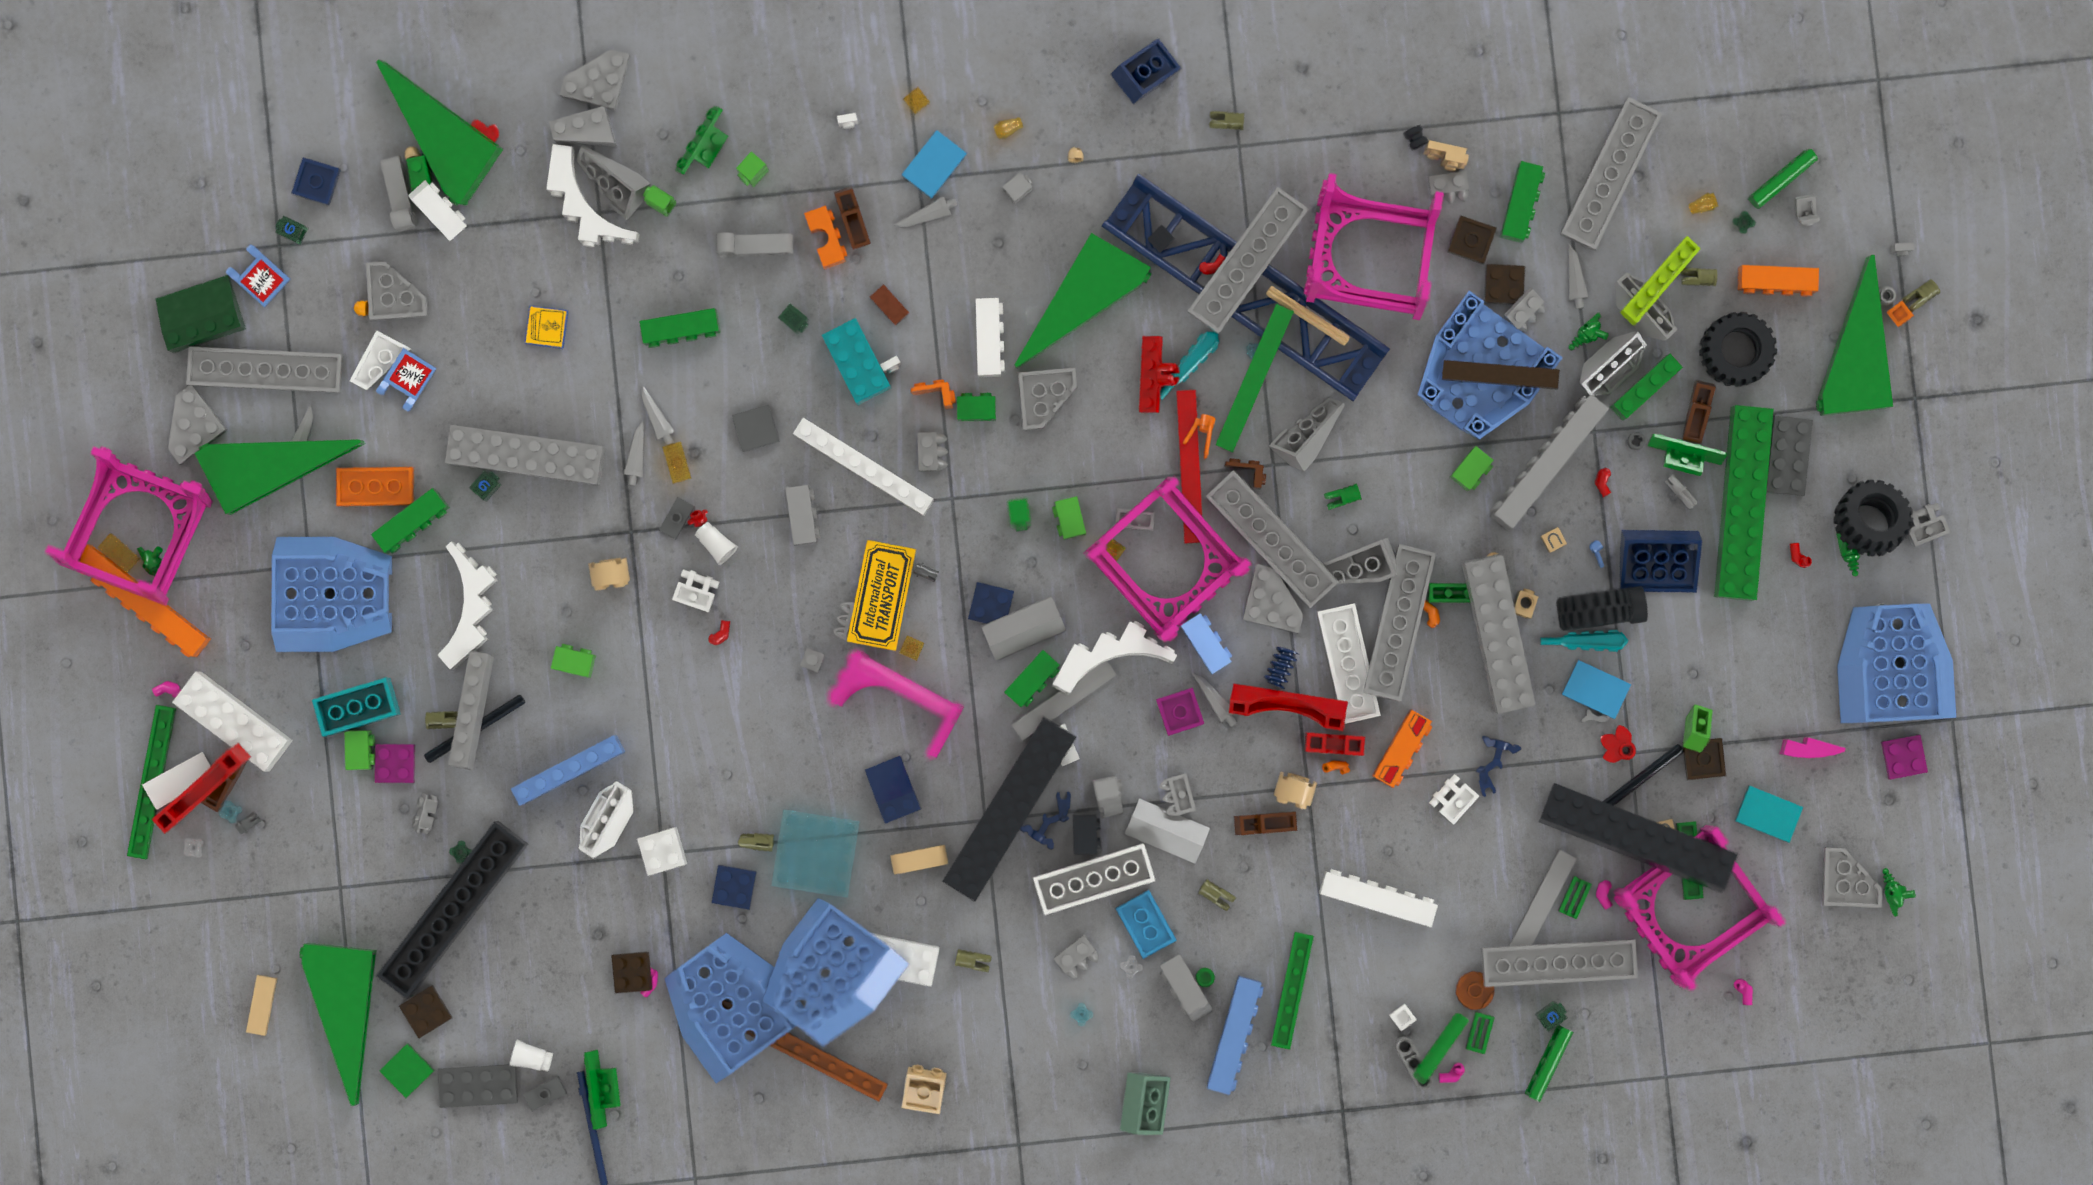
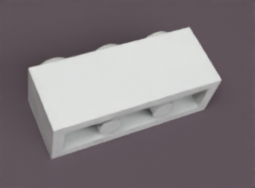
M425 180L408 196L444 236L451 241L467 226L463 221L466 218L459 210L454 212L451 208L453 204L446 197L441 198L438 194L440 190L433 183L429 185Z

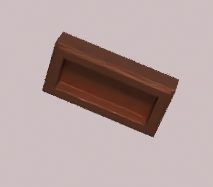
M884 284L870 296V299L895 326L909 314L908 310Z

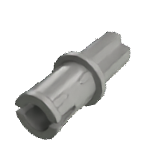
M1674 474L1665 481L1676 494L1675 497L1678 496L1688 509H1692L1698 503L1686 489L1687 486L1684 487Z

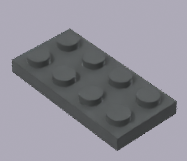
M1773 416L1766 492L1805 496L1813 420Z
M506 1064L439 1068L440 1108L518 1103L516 1066Z

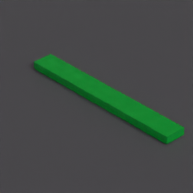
M1279 304L1275 305L1216 442L1217 446L1234 452L1292 318L1293 310Z
M155 706L127 852L129 857L148 859L154 828L152 819L156 816L157 810L142 784L164 773L176 708Z

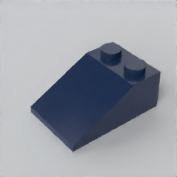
M1158 38L1122 62L1110 75L1130 101L1135 104L1178 72L1181 67Z
M901 756L865 769L885 824L922 809Z

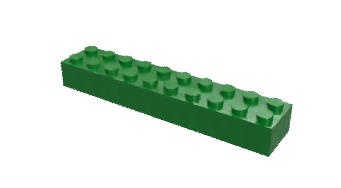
M1740 405L1730 407L1714 597L1757 600L1774 411L1772 408Z

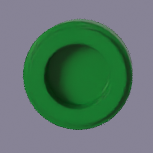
M1201 968L1196 973V982L1201 987H1209L1215 981V975L1209 968Z

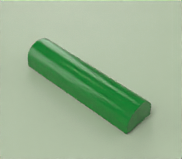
M1812 149L1802 151L1747 199L1755 208L1760 209L1818 160L1817 155Z
M1429 583L1428 602L1470 603L1466 583Z
M1459 1013L1454 1014L1414 1071L1413 1076L1421 1084H1425L1469 1022V1019Z
M1560 1025L1556 1026L1525 1091L1527 1096L1541 1102L1574 1032Z

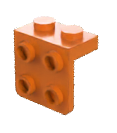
M944 380L933 381L931 385H926L925 382L916 383L914 387L910 388L912 395L942 391L946 410L953 409V404L956 403L954 390H951L949 383Z

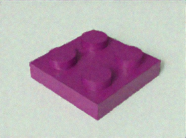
M1193 688L1156 699L1168 736L1204 724Z
M1921 735L1881 742L1889 780L1928 773Z
M375 744V783H415V744Z

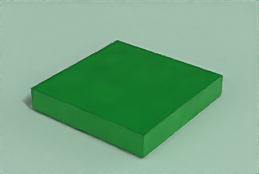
M407 1043L379 1071L407 1098L435 1070Z

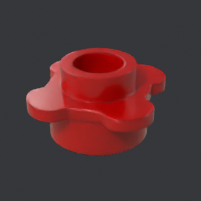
M695 510L691 513V518L687 523L689 525L693 524L694 527L704 525L707 522V510Z

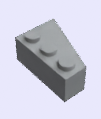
M604 106L549 121L553 139L557 144L617 147L608 112Z
M1112 776L1094 780L1093 785L1101 818L1124 813L1120 791H1123L1121 779Z
M1180 954L1160 966L1163 970L1160 972V975L1165 983L1170 982L1172 988L1169 990L1174 999L1179 998L1182 1004L1179 1007L1184 1016L1188 1014L1191 1020L1195 1022L1213 1011Z

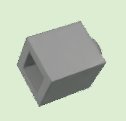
M1019 172L1003 186V191L1016 204L1032 190L1031 184L1033 182L1026 174L1023 176Z

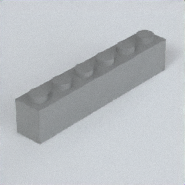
M469 651L448 765L454 768L473 770L494 660V657L486 653Z

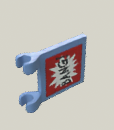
M249 245L246 250L256 258L242 275L231 267L226 270V274L262 306L266 307L290 281V278L255 246Z
M403 348L376 389V392L384 395L389 385L395 387L409 396L403 405V409L411 411L437 368Z

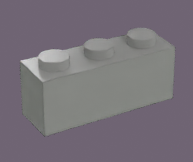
M809 485L785 488L793 545L818 543L817 538H820L819 526L815 527L814 520L818 519L816 507L813 508L812 500H815L814 489H810Z

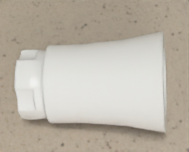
M709 522L701 526L695 534L718 565L727 561L738 548L737 545L728 540Z
M517 1040L509 1066L548 1072L553 1053Z

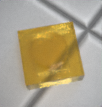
M919 87L903 98L914 114H917L930 103Z
M1114 539L1105 545L1107 552L1116 562L1126 549Z
M906 636L899 653L917 661L925 643Z

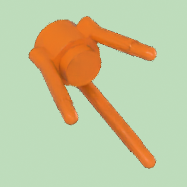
M1202 414L1200 419H1195L1194 425L1183 441V444H1186L1197 426H1199V431L1207 433L1204 459L1208 457L1211 434L1216 420L1215 417L1207 414Z

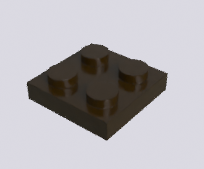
M1460 215L1448 253L1484 265L1497 228Z
M1486 264L1484 303L1515 304L1524 294L1525 266Z
M1722 738L1710 739L1702 752L1683 747L1687 780L1726 776Z
M649 951L611 955L615 993L653 990Z
M433 985L399 1005L418 1039L453 1018Z

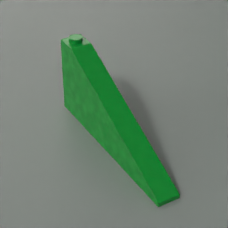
M378 59L376 63L443 192L449 196L448 200L454 205L466 206L503 151V148L387 62Z
M1091 233L1018 357L1014 367L1020 368L1139 288L1143 282L1147 283L1152 275L1149 272L1151 267Z
M1870 255L1865 259L1819 392L1816 409L1820 412V416L1893 407L1875 255Z
M357 439L230 444L207 443L200 446L199 451L194 454L225 514L232 515L365 445V442Z
M305 943L300 948L299 957L302 958L301 964L350 1105L356 1106L359 1104L377 950Z

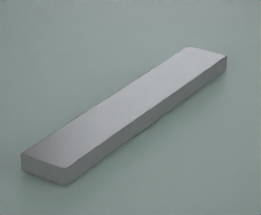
M1107 661L1099 664L1083 676L1069 695L1061 691L1012 724V727L1023 741L1035 732L1044 716L1052 721L1117 674Z
M1558 850L1509 946L1533 944L1577 858L1562 850Z

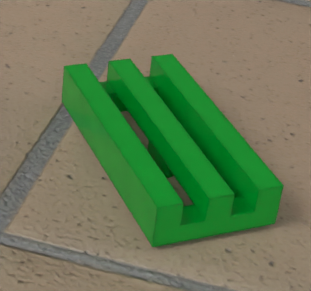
M1573 876L1558 911L1577 919L1592 884ZM1576 882H1579L1569 908L1566 911L1564 909ZM1583 885H1585V889L1573 914L1571 913Z
M1475 1012L1466 1050L1485 1054L1494 1016ZM1481 1017L1474 1047H1471L1478 1018ZM1488 1019L1482 1048L1478 1049L1485 1020Z

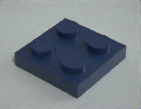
M303 157L291 194L330 205L341 169Z
M977 582L968 619L987 624L1008 615L1014 591Z
M718 865L712 903L750 910L757 871Z

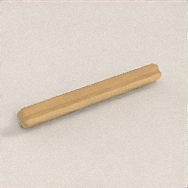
M1271 286L1266 292L1268 297L1282 306L1293 310L1294 314L1340 344L1346 345L1350 337L1275 287Z

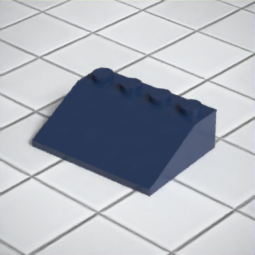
M1622 530L1620 542V589L1642 586L1644 592L1697 593L1702 538L1699 531Z

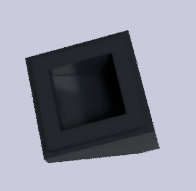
M1161 225L1147 240L1161 253L1175 238Z

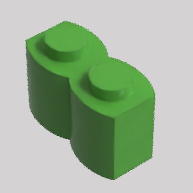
M655 185L647 187L643 194L644 202L666 217L669 216L676 205L674 197Z

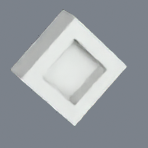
M856 113L837 116L839 127H843V129L855 127L854 124H858Z
M895 356L880 364L884 373L888 372L891 374L899 369L898 366L901 365V362Z
M1403 1004L1389 1015L1400 1031L1417 1020L1406 1004Z

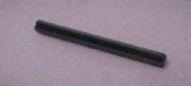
M517 695L484 716L480 732L525 704L524 698L521 695ZM454 736L425 753L426 761L431 763L449 752Z
M1679 744L1674 746L1603 802L1613 806L1684 753L1683 748Z

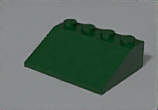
M229 275L155 299L161 332L167 351L172 353L246 330Z

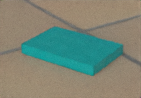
M1748 785L1735 822L1790 843L1803 807Z

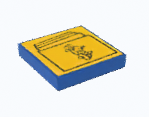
M530 306L525 344L563 349L568 310Z

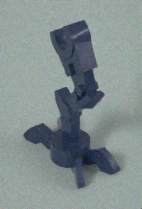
M1482 736L1483 742L1487 747L1493 746L1496 748L1493 760L1487 765L1476 769V772L1479 773L1480 780L1478 782L1481 794L1486 797V788H1491L1493 794L1496 793L1488 772L1496 766L1502 769V762L1500 761L1502 751L1509 750L1512 754L1517 753L1521 750L1519 745L1514 744L1512 746L1511 743Z
M1057 792L1056 799L1059 814L1047 818V815L1044 814L1042 818L1043 824L1038 831L1032 829L1031 825L1021 827L1020 831L1023 833L1027 832L1028 836L1042 845H1047V848L1052 850L1054 848L1053 840L1046 838L1044 833L1050 824L1069 820L1067 814L1068 809H1070V792H1067V798L1064 800L1060 798V792Z

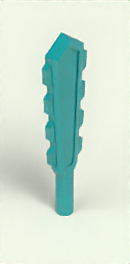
M1206 331L1201 333L1197 338V344L1192 345L1188 350L1189 354L1182 357L1178 366L1180 373L1172 374L1173 377H1180L1177 384L1185 382L1189 378L1188 374L1194 373L1198 369V364L1204 363L1208 359L1207 355L1209 353L1213 354L1218 349L1219 337L1216 332ZM1164 386L1160 391V399L1163 400L1174 386Z
M1609 630L1607 633L1595 631L1593 634L1586 631L1581 632L1579 635L1576 632H1569L1562 637H1540V645H1562L1569 650H1576L1577 647L1587 651L1590 648H1593L1595 651L1608 649L1609 652L1622 650L1629 641L1618 630Z

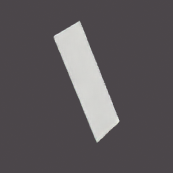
M201 752L142 784L157 810L176 799L211 766L204 753Z

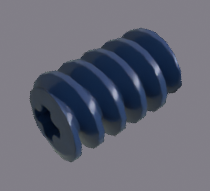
M1276 647L1280 654H1273L1277 661H1270L1274 668H1267L1271 675H1264V678L1268 683L1285 690L1282 683H1288V680L1284 676H1291L1287 669H1294L1290 662H1297L1293 655L1300 654L1285 647Z

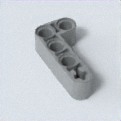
M396 156L381 160V168L392 209L390 218L394 229L401 232L417 228V219L412 200L408 196L410 191L401 157Z
M716 234L717 254L720 257L793 254V234Z

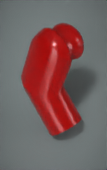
M1219 254L1215 262H1202L1199 265V270L1205 275L1215 274L1225 260V257Z
M1608 468L1600 469L1595 479V485L1602 497L1611 493L1606 485L1608 478L1611 476V471Z
M1790 543L1791 560L1801 568L1809 567L1812 564V559L1800 553L1799 543Z
M721 620L720 631L714 635L711 634L708 638L710 644L720 645L728 639L730 621Z

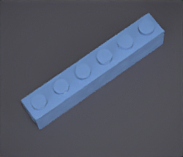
M613 735L511 788L519 806L525 805L625 753V750L617 735Z
M1238 975L1206 1086L1207 1089L1230 1095L1231 1091H1235L1237 1080H1234L1236 1072L1240 1073L1242 1067L1240 1057L1241 1054L1246 1052L1248 1045L1245 1042L1246 1036L1251 1035L1253 1024H1250L1252 1016L1256 1017L1258 1011L1256 1001L1257 998H1261L1264 987H1261L1262 983L1260 981Z

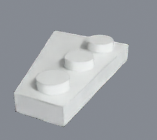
M376 330L350 382L368 390L392 367L403 348L408 351L411 348Z

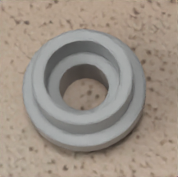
M1885 286L1879 289L1882 305L1888 306L1895 302L1896 292L1892 287ZM1884 293H1887L1889 295L1888 300L1884 299Z

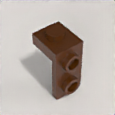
M1232 458L1229 459V462L1225 461L1224 467L1253 469V489H1261L1262 485H1265L1266 474H1263L1264 465H1259L1260 461L1248 460V463H1240V459Z

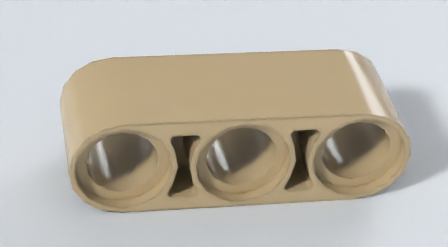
M945 845L890 855L894 875L949 864Z

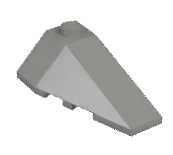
M584 145L581 146L577 158L578 164L590 179L595 180L600 187L598 189L600 193H605L611 201L609 205L624 219H629L644 201L643 194L647 187H650L651 183L637 172Z
M1329 397L1311 410V415L1304 420L1301 418L1297 420V425L1293 428L1283 430L1269 447L1290 466L1305 471L1316 459L1340 415L1344 403Z
M1388 538L1322 563L1339 581L1337 584L1381 582L1397 575L1395 555Z

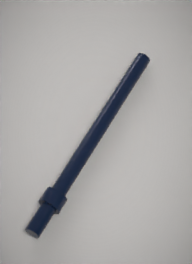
M579 1071L577 1072L580 1086L578 1091L579 1096H582L600 1185H608L597 1129L593 1130L585 1072Z

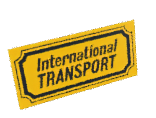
M867 540L847 642L896 651L916 549Z

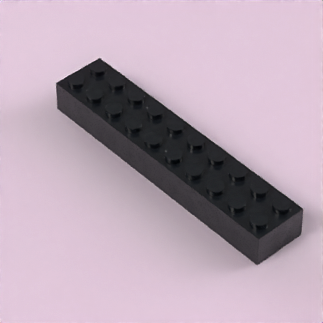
M1045 716L1043 717L942 882L974 902L977 900L1077 736Z
M1556 783L1551 788L1539 823L1720 893L1725 891L1738 854Z
M494 821L376 976L405 999L411 998L525 850L528 843L501 822Z

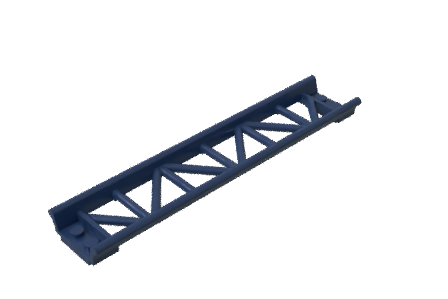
M1139 173L1110 217L1101 226L1198 294L1204 289V286L1197 282L1202 274L1199 270V265L1190 277L1165 260L1164 257L1212 245L1200 262V264L1202 262L1210 263L1219 249L1220 254L1226 258L1228 251L1231 252L1237 241ZM1153 198L1176 214L1166 228L1170 234L1173 233L1183 219L1209 238L1168 248L1159 253L1147 240L1152 235L1150 199ZM1142 211L1145 245L1127 233ZM1269 264L1262 275L1285 290V295L1305 308L1308 306L1331 322L1334 327L1341 329L1364 345L1361 349L1317 360L1332 338L1325 334L1310 356L1308 323L1299 317L1302 354L1281 341L1278 348L1279 351L1348 399L1354 401L1390 348L1320 299L1315 298L1314 303L1306 302L1307 295L1304 294V288ZM1268 297L1239 305L1231 317L1262 338L1265 329L1241 312L1278 302ZM1355 358L1340 380L1320 368Z

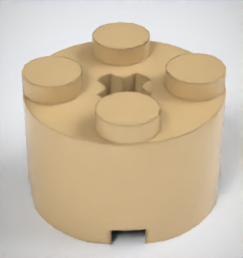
M627 558L599 561L600 563L595 564L594 562L588 563L591 584L595 590L606 589L610 587L609 585H613L614 588L623 587L630 581Z
M1280 772L1274 796L1277 797L1276 801L1287 804L1289 801L1295 803V807L1301 809L1311 806L1317 782L1313 781V784L1308 783L1309 779L1292 773L1283 776L1284 772Z

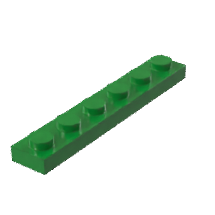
M1294 932L1271 1046L1290 1050L1313 943V935Z

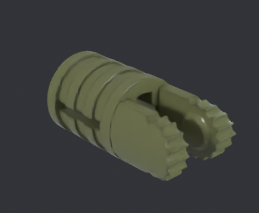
M1210 111V118L1215 120L1209 122V128L1243 130L1244 113Z
M1684 268L1681 271V274L1684 276H1695L1682 278L1683 285L1716 286L1717 269Z
M1930 279L1918 289L1905 296L1902 301L1906 304L1917 297L1919 300L1909 308L1914 312L1941 292L1937 284Z
M458 711L426 712V729L455 728Z
M743 833L738 840V845L743 848L772 852L774 835Z
M1208 879L1204 881L1198 891V894L1206 897L1225 911H1228L1230 907L1228 903L1219 897L1221 896L1230 902H1234L1236 899L1234 895L1210 882Z
M958 949L955 966L989 972L990 967L987 964L976 961L988 963L991 962L992 956Z

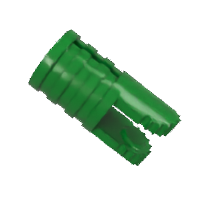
M1357 483L1324 494L1325 499L1340 496L1339 500L1327 505L1328 510L1362 500Z

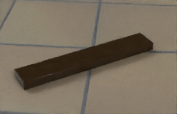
M1444 360L1442 380L1558 390L1560 369Z

